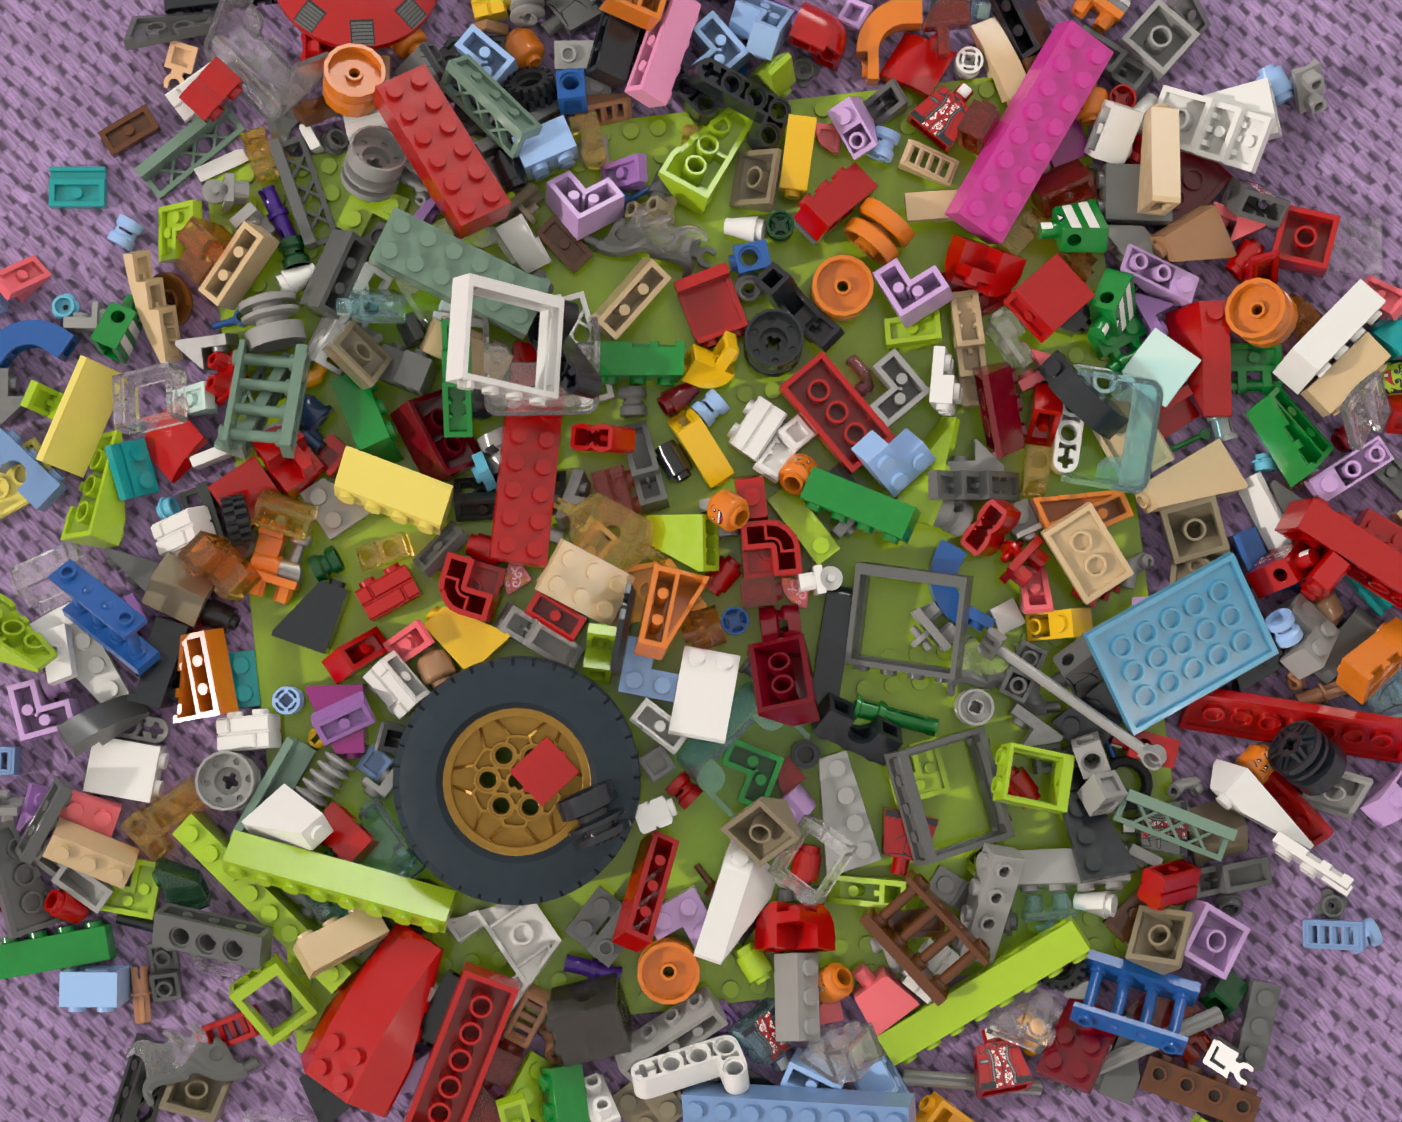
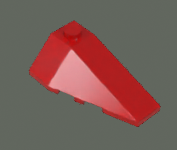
M1227 300L1198 301L1165 314V323L1168 329L1167 336L1202 360L1188 378V383L1203 418L1232 416L1230 326L1226 322L1225 316Z

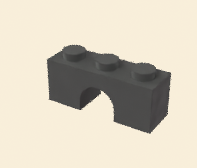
M1246 976L1245 983L1248 985V988L1240 1002L1243 1007L1242 1021L1238 1032H1233L1231 1045L1243 1052L1240 1058L1241 1061L1253 1062L1258 1067L1257 1070L1263 1071L1282 987L1272 982Z

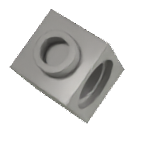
M1098 731L1071 739L1072 749L1084 780L1090 778L1092 774L1111 771L1110 763ZM1094 753L1099 756V758L1093 762H1088L1085 760V757L1088 754Z
M1115 770L1092 774L1077 792L1090 817L1113 812L1128 795Z

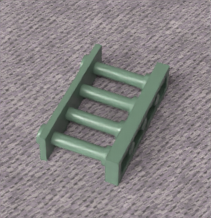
M239 340L238 350L234 349L232 355V365L235 367L224 425L220 424L218 430V440L222 442L226 453H232L233 447L231 443L233 440L276 443V446L280 447L283 458L295 457L311 363L308 345L296 344L295 354H290V357L250 354L246 340ZM248 365L289 368V371H291L290 379H286L285 382L245 378ZM243 390L285 393L287 400L286 404H282L281 407L241 403ZM238 415L280 418L283 421L282 429H277V432L236 429Z

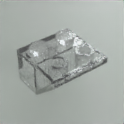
M854 1021L845 1026L836 1027L835 1024H830L820 1030V1041H809L807 1047L799 1054V1058L835 1084L859 1081L880 1058L883 1051L872 1022L860 1024L859 1021Z

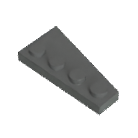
M12 820L0 822V907L9 939H15L65 921L51 916L45 910L44 903L50 890L46 889L37 866L33 863L30 865L20 861L16 854L15 848L21 836Z

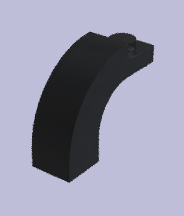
M772 262L754 280L760 292L774 309H782L791 313L800 322L804 338L809 343H814L823 352L826 353L845 334L837 323L819 310L804 295L792 276L775 262Z
M1058 349L1037 368L1049 383V388L1079 419L1104 438L1110 440L1130 421L1115 402L1097 391Z

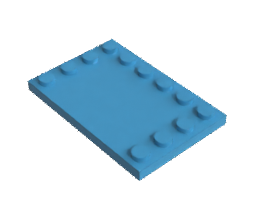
M1231 552L1220 556L1083 633L1129 733L1134 736L1279 654L1234 553Z

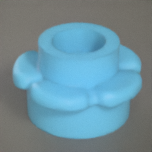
M71 294L59 295L53 300L52 312L57 319L64 320V316L73 317V313L79 312V302L75 301V297ZM65 305H68L67 310H64Z
M1270 453L1255 455V460L1251 461L1254 473L1277 470V465Z
M161 497L156 511L160 519L163 520L182 511V508L175 497Z

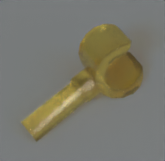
M687 124L683 127L681 145L698 131L697 125Z

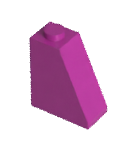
M367 684L306 686V693L315 712L359 691H363L367 699ZM368 726L332 742L331 745L335 753H344V759L361 758V753H365L368 750Z

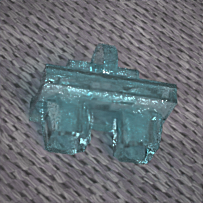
M1068 892L1052 893L1053 908H1043L1042 895L1031 894L1025 895V910H1021V919H1024L1025 922L1045 920V923L1035 924L1036 932H1043L1058 923L1054 922L1053 919H1064L1070 915L1075 918L1077 914L1076 908L1071 906Z

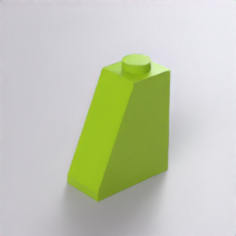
M707 514L646 515L645 533L647 544L699 572L719 571L718 526L709 520Z

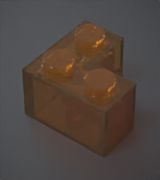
M192 216L176 237L186 250L175 265L197 286H201L233 238V235L220 224Z
M200 531L178 554L184 562L183 568L194 577L201 576L210 580L215 585V593L223 600L229 599L240 602L262 579L237 547L232 548L230 539Z

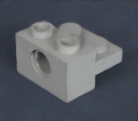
M594 40L554 41L555 72L568 68H584V71H586ZM585 76L587 95L612 94V87Z

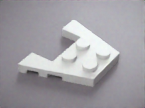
M1280 831L1272 840L1276 851L1275 854L1288 863L1294 860L1300 865L1299 870L1313 880L1317 877L1345 898L1349 896L1353 890L1351 886L1354 882L1353 878L1345 873L1342 874L1325 860H1320L1310 853L1308 849Z
M496 904L493 907L473 911L461 917L451 918L448 928L460 944L485 927L515 971L516 975L512 978L519 980V992L512 1010L563 942L537 904L519 906Z

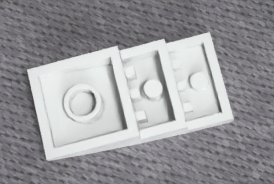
M1163 85L1157 104H1168L1170 108L1179 109L1180 151L1249 173H1256L1275 119L1246 111L1241 107L1216 101L1210 97Z

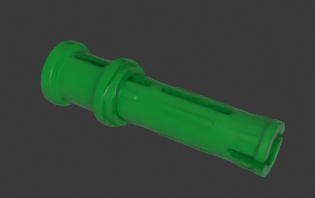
M857 694L854 701L855 720L861 718L872 721L876 715H880L901 725V728L935 736L939 719L887 706L888 704L885 701L878 703L863 699L862 695Z

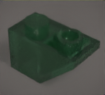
M163 857L156 859L152 875L157 887L162 886L166 894L164 895L166 903L198 910L210 906L212 894L200 870Z

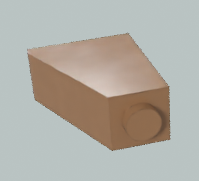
M1200 205L1149 236L1154 255L1167 262L1233 258L1237 255L1217 205Z

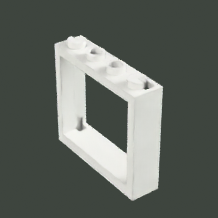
M472 273L453 278L446 382L457 384V388L461 390L481 389V393L484 395L495 396L503 394L506 395L505 399L521 401L526 399L529 400L530 405L545 406V402L557 400L559 397L565 298ZM473 295L540 312L535 388L468 373Z

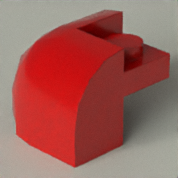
M804 2L789 33L788 43L812 53L813 62L837 72L844 57L847 34L842 22L831 12Z
M953 234L945 259V273L947 279L953 284L976 290L987 296L999 297L1007 294L1016 286L1027 260L1010 252L988 246L985 243Z
M274 426L265 431L277 432V429H282V426ZM300 431L294 458H283L280 447L276 446V443L251 441L255 455L263 461L268 470L267 473L289 501L310 487L323 472L324 465L307 446L305 435Z
M777 520L748 521L739 529V545L744 581L784 578L802 574L800 544L797 535L789 526Z
M447 552L439 579L438 590H440L443 602L451 611L489 623L501 600L499 596L507 569Z
M781 901L769 903L760 912L756 921L755 950L783 954L784 951H802V953L836 951L835 928L831 914L818 901L800 904Z

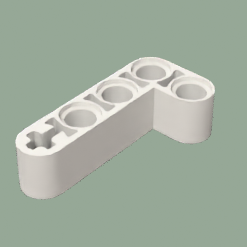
M1080 364L1073 365L1102 395L1110 394L1117 387L1118 378L1112 370ZM1098 376L1108 379V389L1103 390L1098 387ZM1064 403L1063 414L1051 446L1049 467L1057 475H1066L1077 467L1084 422L1074 413L1066 410ZM1063 427H1068L1073 431L1074 438L1072 441H1067L1062 437L1061 430ZM1072 447L1065 454V460L1070 461V464L1062 468V463L1058 462V459L1064 455L1065 448Z
M721 1035L635 1063L631 1068L634 1093L640 1099H651L717 1077L721 1078L725 1090L733 1095L745 1093L750 1086L746 1059L737 1039L732 1035Z

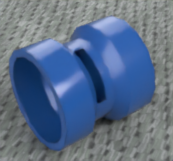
M740 607L726 609L721 617V626L730 635H740L747 629L749 624L748 614Z

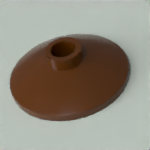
M162 272L156 274L154 277H163L166 304L176 305L178 325L185 324L193 311V297L189 286L175 273Z

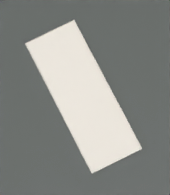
M238 149L195 168L194 171L199 180L203 182L245 163L249 159L243 149Z

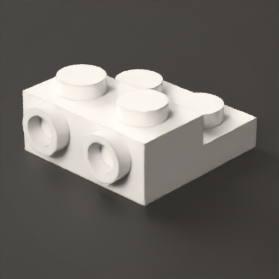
M934 346L929 403L934 410L938 411L939 415L955 416L957 404L962 405L963 388H961V383H958L955 375H953L954 359H952V355L948 353L945 346Z

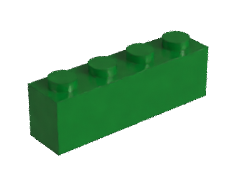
M814 466L800 495V498L807 503L806 508L820 514L822 510L831 512V518L847 524L848 520L858 523L856 528L868 534H872L874 530L883 534L882 539L898 545L899 541L908 544L921 514L914 506Z
M102 920L86 922L85 928L75 930L74 925L57 928L58 933L47 935V930L29 933L30 938L19 940V937L15 939L1 938L0 980L106 961L117 957L112 923L103 925Z
M567 1061L540 1067L541 1075L538 1077V1084L544 1097L542 1114L545 1121L590 1122L582 1063Z

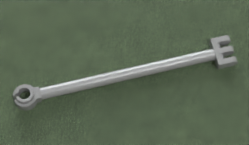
M988 628L986 635L981 641L982 643L977 648L980 654L990 661L997 655L1137 752V756L1141 758L1142 763L1148 769L1158 770L1167 760L1164 747L1158 744L1149 745L1147 742L1146 744L1142 743L1005 647L1003 644L1007 636L995 628Z

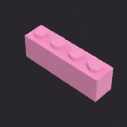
M667 0L660 21L650 32L646 30L625 93L648 108L666 106L672 96L675 79L680 73L681 62L685 51L689 47L693 28L698 22V14L702 6L696 0Z

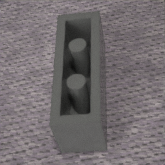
M333 229L299 304L319 317L339 320L341 315H337V312L343 311L373 245L353 231Z

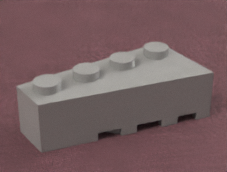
M841 750L819 757L818 776L825 875L830 877L882 860L847 751Z

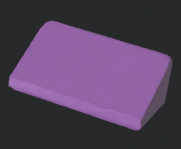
M359 691L311 714L312 725L324 746L376 722L363 691Z

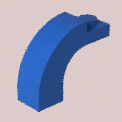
M24 320L13 323L0 330V368H8L16 356L25 350L33 348L44 349L66 362L81 339L59 325L48 321Z
M942 539L933 552L928 570L957 574L967 552ZM928 584L932 600L941 609L942 615L956 626L959 602L957 588ZM970 606L969 627L982 632L983 628L988 630V628L993 626L996 619Z

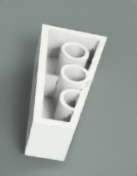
M1360 279L1290 350L1272 373L1298 395L1316 375L1321 378L1331 368L1332 365L1329 362L1333 358L1337 361L1349 349L1346 344L1350 340L1355 343L1366 330L1363 326L1366 323L1370 326L1373 325L1383 314L1379 309L1386 300Z

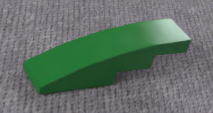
M442 318L441 353L444 438L473 437V390H461L457 388V384L446 382L450 318ZM471 332L468 361V373L472 374Z

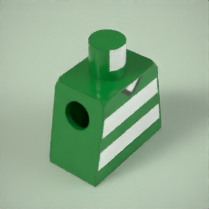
M1095 199L1056 206L1052 210L1051 222H1041L1038 224L1039 239L1054 238L1061 252L1107 251L1109 227Z
M1107 268L1094 293L1095 296L1089 304L1091 317L1089 333L1096 339H1103L1105 335L1119 337L1137 312L1133 274Z
M131 294L126 295L122 305L114 302L108 305L90 337L101 355L123 364H127L143 326Z

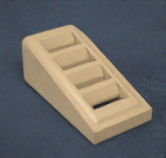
M909 138L898 169L949 188L960 161ZM913 151L918 153L915 163L909 162ZM923 155L929 157L925 168L920 167ZM934 159L939 161L935 173L930 171ZM944 163L949 165L945 178L939 176Z

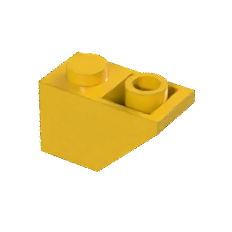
M1091 607L1025 614L1028 641L1080 637L1083 633L1093 628Z

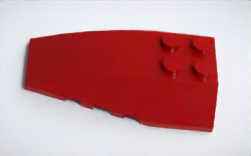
M396 923L388 935L378 944L354 975L326 1006L300 1057L304 1072L345 1103L383 1118L387 1117L413 1067L416 1057L413 1055L416 1042H420L422 1019L424 1013H427L430 1002L428 997L430 989L435 985L444 949L410 926Z

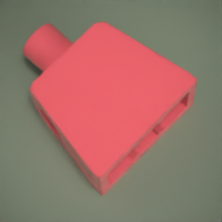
M862 963L853 970L852 975L859 982L852 990L855 1001L876 1037L920 1005L917 995L905 986L895 974L891 973L887 967L881 966L872 973L868 966Z

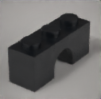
M830 692L818 705L820 721L811 723L812 733L820 739L835 743L844 750L852 751L863 756L868 761L876 762L882 766L886 765L884 754L897 751L903 745L901 725L880 715H876L866 725L853 724L855 722L853 703Z

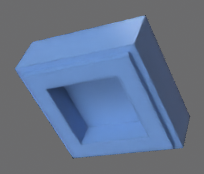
M373 743L355 767L377 783H380L378 781L380 776L387 768H391L395 759L386 752L374 750L375 744Z

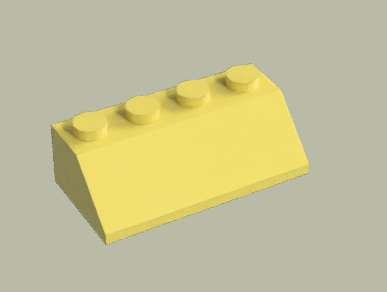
M346 446L335 480L334 493L343 503L349 505L356 503L364 506V509L372 514L379 515L382 513L390 516L396 523L403 525L409 523L417 526V529L425 534L431 535L435 533L440 535L452 508L454 486Z

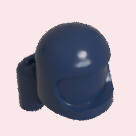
M307 394L304 398L300 422L305 430L301 429L300 432L305 435L307 446L315 452H320L326 443L323 441L324 437L319 432V429L334 411V408L331 405L325 406L316 396Z

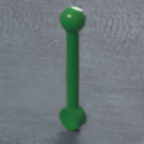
M1207 428L1202 429L1198 435L1169 448L1174 452L1200 439H1209L1211 431Z

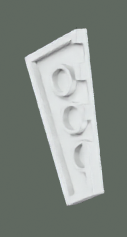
M73 600L30 623L33 630L38 633L63 623L70 625L78 675L76 678L100 703L131 692L109 652L64 616L62 609Z

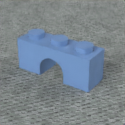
M0 428V472L6 474L11 467L21 463L26 469V480L17 491L37 510L46 512L69 488L62 482L65 477L54 467L49 469L42 461L37 460L36 457L39 452L34 448L27 449L22 444L25 439L14 429L8 431Z

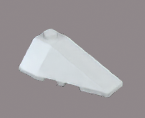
M1216 759L1213 763L1210 789L1216 794V801L1226 810H1233L1275 834L1280 831L1305 848L1311 849L1314 846L1248 768Z

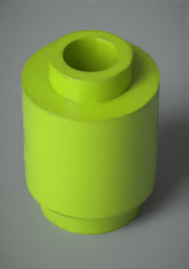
M753 940L734 952L737 957L735 961L749 983L756 981L757 985L772 976L769 971L774 967L763 951L755 950Z

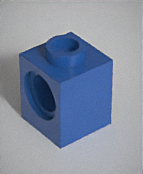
M568 68L556 71L560 114L587 113L588 100L584 68Z
M766 239L733 246V254L728 255L731 271H737L738 278L744 274H761L771 264ZM751 253L756 256L757 262L754 265H745L741 260L742 256Z

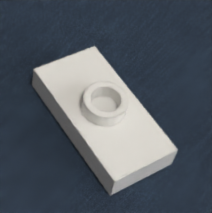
M775 434L752 469L776 484L779 480V470L793 453Z
M63 623L40 632L58 653L57 658L45 667L48 684L55 686L78 677L70 625Z

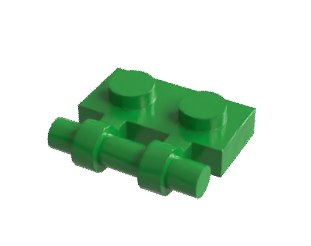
M1136 312L1119 337L1105 335L1103 339H1096L1090 333L1086 335L1098 359L1108 355L1111 362L1105 365V368L1115 373L1123 371L1142 345L1139 337L1147 332ZM1127 344L1130 352L1123 355L1119 348Z
M1250 343L1230 344L1231 373H1235V381H1231L1232 392H1235V394H1246V391H1260L1261 394H1267L1278 385L1282 388V381L1272 380L1271 372L1282 361V343L1269 348L1255 347ZM1260 372V380H1247L1246 373Z

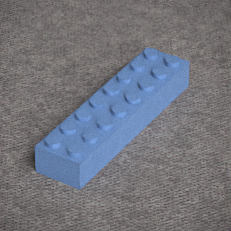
M702 1082L686 1087L681 1094L683 1122H916L915 1093L750 1084L749 1089L745 1093L733 1095L725 1090L723 1083Z

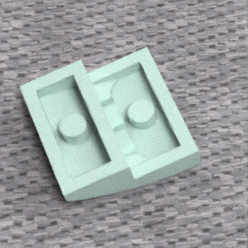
M1154 328L1120 375L1161 405L1167 407L1202 360L1166 334Z

